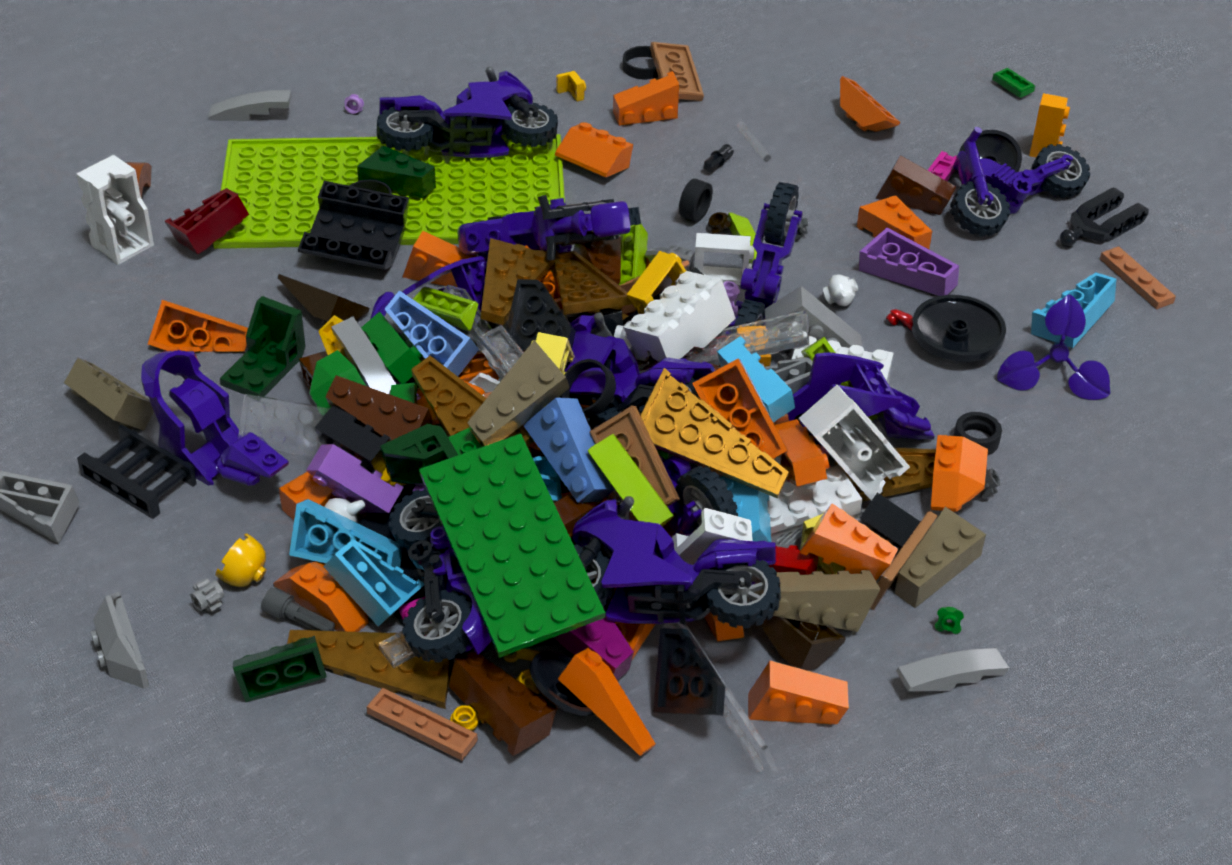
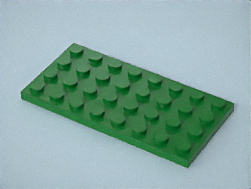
M522 434L419 469L422 481L499 658L605 618L604 608Z

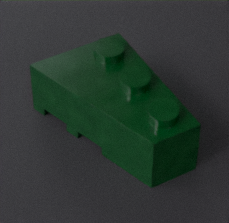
M382 146L357 166L358 181L378 180L387 184L391 190H397V194L424 198L436 188L434 166L389 147Z

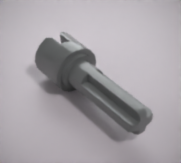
M277 587L270 588L262 600L261 610L280 620L288 617L315 631H334L335 629L334 622L295 603L293 595Z

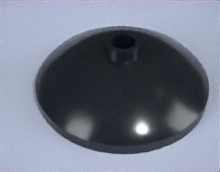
M983 130L975 142L980 159H990L1000 165L1006 163L1007 167H1011V170L1019 172L1022 163V153L1017 141L1009 134L999 130ZM964 143L962 144L959 152L965 151Z
M543 651L536 654L530 662L529 669L532 681L543 698L557 709L577 716L594 715L595 713L558 680L572 658L552 651Z

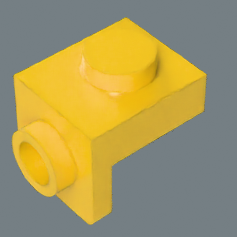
M575 71L556 76V91L558 93L569 91L576 101L584 100L586 84Z

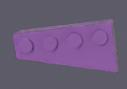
M889 228L883 230L859 251V271L938 296L948 295L958 285L959 265Z

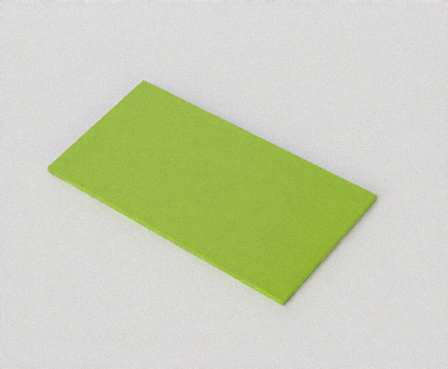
M557 134L551 143L547 142L546 145H537V147H531V145L521 146L520 143L515 144L511 139L508 140L506 135H501L509 148V154L498 157L465 158L443 155L441 150L437 151L429 146H422L419 150L411 149V151H405L401 149V151H398L434 166L436 188L424 198L397 194V190H391L393 195L408 197L410 200L405 232L400 245H414L422 231L448 243L459 244L457 230L462 224L486 221L489 217H502L511 213L535 211L534 207L540 206L537 197L543 195L547 196L549 204L550 200L564 198L565 203L562 158L555 156V151L561 144V134ZM377 137L229 139L221 191L228 188L238 194L249 215L239 225H235L224 237L216 240L213 243L214 249L299 247L304 232L310 233L319 211L318 195L323 182L329 181L344 185H351L357 182V166L382 146L386 147V144H382Z

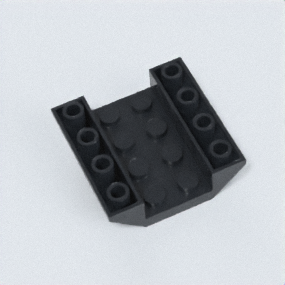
M324 181L318 195L319 211L310 233L304 232L298 252L386 270L393 266L404 235L410 200L408 197Z

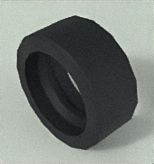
M695 178L687 183L679 201V214L681 217L694 222L702 220L712 201L713 187L710 183Z
M969 412L957 419L953 436L965 437L987 448L988 455L998 449L1002 427L998 420L989 414ZM977 429L989 434L990 437L978 439L966 434L965 431Z

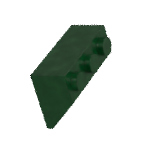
M315 636L301 638L296 642L272 647L269 650L246 655L233 661L234 674L245 702L327 678Z

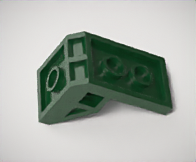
M261 296L256 301L246 333L248 351L220 377L221 386L261 401L299 362V358L303 356L306 345L302 311Z
M426 424L380 445L386 470L392 482L424 487L419 469L458 456L443 428L431 424Z

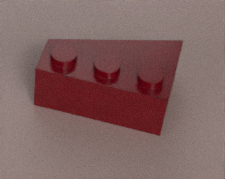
M228 188L203 200L202 203L204 205L192 211L190 208L184 210L185 215L173 221L171 218L165 220L176 241L196 254H200L206 251L216 240L224 237L235 225H239L249 215L238 194Z

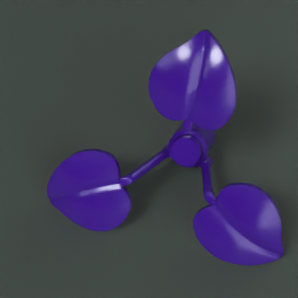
M1070 294L1055 303L1046 314L1045 325L1048 331L1053 335H1061L1060 341L1051 346L1050 354L1034 363V356L1031 352L1024 350L1014 352L1002 363L997 375L999 382L1011 388L1028 390L1034 387L1040 378L1037 366H1040L1049 359L1058 363L1066 361L1072 370L1076 372L1068 380L1069 387L1075 395L1088 400H1098L1106 398L1111 394L1109 373L1102 363L1088 360L1083 362L1078 369L1068 357L1069 348L1064 343L1066 336L1070 338L1079 337L1086 325L1085 314L1080 303Z

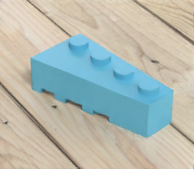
M1095 272L1076 284L1074 290H1066L1058 300L1047 302L1046 307L1042 310L1036 309L1032 312L1031 334L1053 342L1060 341L1061 335H1053L1048 331L1045 325V317L1048 310L1055 303L1070 294L1080 303L1086 319L1085 329L1079 337L1070 338L1066 336L1064 343L1068 347L1073 348L1115 301L1117 279Z
M309 499L296 504L290 556L327 563L334 554L354 539L382 557L381 560L394 568L396 566L400 568L403 549L397 542Z

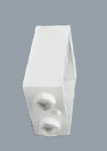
M697 233L694 268L696 267L704 275L722 279L723 283L732 281L736 285H740L744 269H752V263H749V259H754V247L750 246L751 236ZM704 252L744 254L742 269L703 266Z

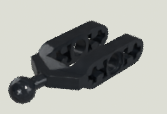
M1114 187L1083 203L1071 214L1070 221L1074 230H1064L1060 234V242L1064 246H1072L1080 236L1098 241H1111L1140 225L1147 218L1149 209L1140 203H1136L1107 219L1101 225H1098L1094 220L1116 209L1124 198L1123 192Z

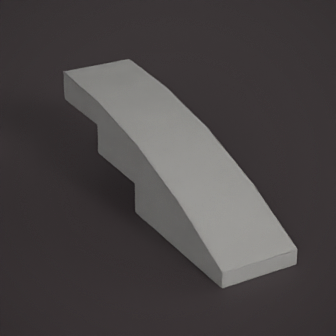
M291 90L255 92L226 99L211 105L208 118L209 120L250 121L251 114L269 115L271 108H289L292 97Z
M354 317L331 326L333 334L344 348L346 357L355 366L366 386L390 394L391 385L396 384Z
M997 648L951 652L925 658L900 666L896 672L908 691H952L957 683H979L983 676H1004L1009 670V666Z

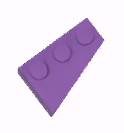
M334 444L320 446L306 470L313 475L312 479L316 483L328 486L333 490L332 494L335 497L346 499L350 503L363 500L365 507L358 512L360 514L390 512L404 488L398 483L390 485L380 479L383 475L382 473L375 470L372 474L360 465L362 461Z

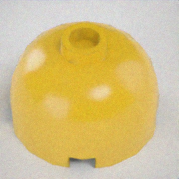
M247 533L244 534L245 540L239 538L221 562L225 564L223 570L221 571L218 568L216 570L215 576L231 586L244 587L253 580L259 582L267 571L264 568L266 551L263 545Z

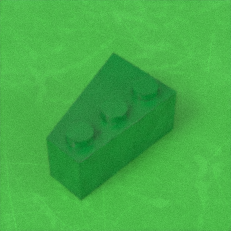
M378 312L361 329L368 337L385 366L401 384H404L413 377L411 369L422 362L420 358L423 355L404 332L399 334L383 314Z

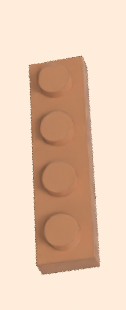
M1119 246L1101 252L1100 260L1156 310L1174 303L1176 296Z
M382 688L367 706V714L461 761L478 741L477 733L385 688Z

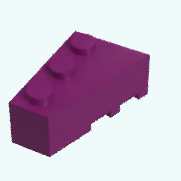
M603 607L605 618L553 637L574 656L587 648L598 653L602 661L609 666L617 681L630 669L634 651L615 622L606 619L607 610L605 607Z

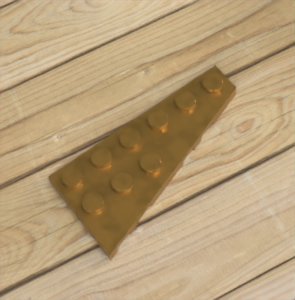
M490 238L480 319L504 325L510 316L517 279L541 281L554 265L555 260H546V252L543 250H532L521 244L514 245Z
M576 251L556 253L554 267L564 315L580 312L597 313L601 309H621L625 305H632L626 290Z
M432 356L427 357L412 368L413 378L448 437L467 428L470 429L467 422L487 398ZM523 426L507 437L522 434L527 446L534 442Z
M664 368L640 415L655 448L703 468L708 467L712 472L715 471L717 474L778 499L789 472L766 452L759 450L751 443L748 437L740 434L733 428L730 422L705 401L697 398L689 391L686 385L678 382Z

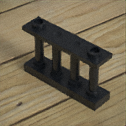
M120 425L118 429L121 441L102 456L93 458L84 452L77 457L81 476L154 519L160 514L158 502L163 494L181 480L192 487L197 485L195 468L190 462L178 458L142 437L135 430H130L124 425ZM126 449L136 453L116 469L107 466L110 461ZM145 459L153 463L151 467L134 480L124 476ZM162 470L172 474L153 490H147L142 487Z

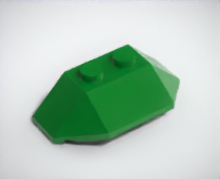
M338 350L320 359L315 364L309 395L322 416L330 409L325 397L336 375L366 386L355 366Z

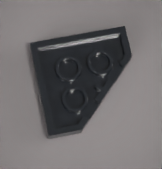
M517 279L502 349L506 352L524 353L532 340H536L538 332L566 337L572 348L576 331L545 285L539 280Z
M660 628L653 713L723 716L726 687L689 630L682 628Z

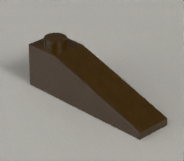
M281 274L278 275L281 283L314 317L322 319V325H325L334 315L343 321L351 317L357 320L369 312L370 308Z
M773 616L769 620L765 619L763 624H761L766 635L780 656L789 663V666L803 670L817 669L846 640L845 637L832 627Z

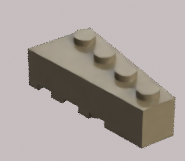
M534 340L467 424L483 446L504 440L553 399L566 392L570 388L567 378Z
M77 358L64 381L72 389L71 393L80 398H85L89 405L101 410L103 414L120 422V425H124L130 430H133L134 427L145 430L154 414L150 400L97 365L81 358Z
M945 507L899 571L895 594L912 607H918L981 556L986 534Z
M861 570L860 574H850L849 571H838L837 574H823L822 571H812V574L800 575L799 572H777V577L780 579L781 600L779 601V608L773 612V616L858 632L880 591V587L870 570ZM759 590L755 593L761 596L764 590Z

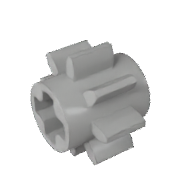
M206 578L192 585L195 591L190 594V598L199 611L206 609L207 612H212L222 606L220 599L224 598V591L217 581L209 582Z

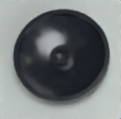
M942 295L923 302L916 309L912 321V333L916 341L926 351L937 357L957 362H974L989 358L1000 350L1005 339L1006 324L995 308L979 299L964 295Z

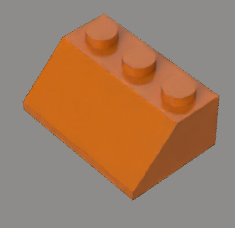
M581 122L569 129L555 151V156L603 177H609L629 168L633 144L626 142V139L610 135L606 130H598L589 123Z

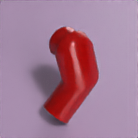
M893 309L886 316V319L892 325H896L900 321L912 331L913 317L910 314Z

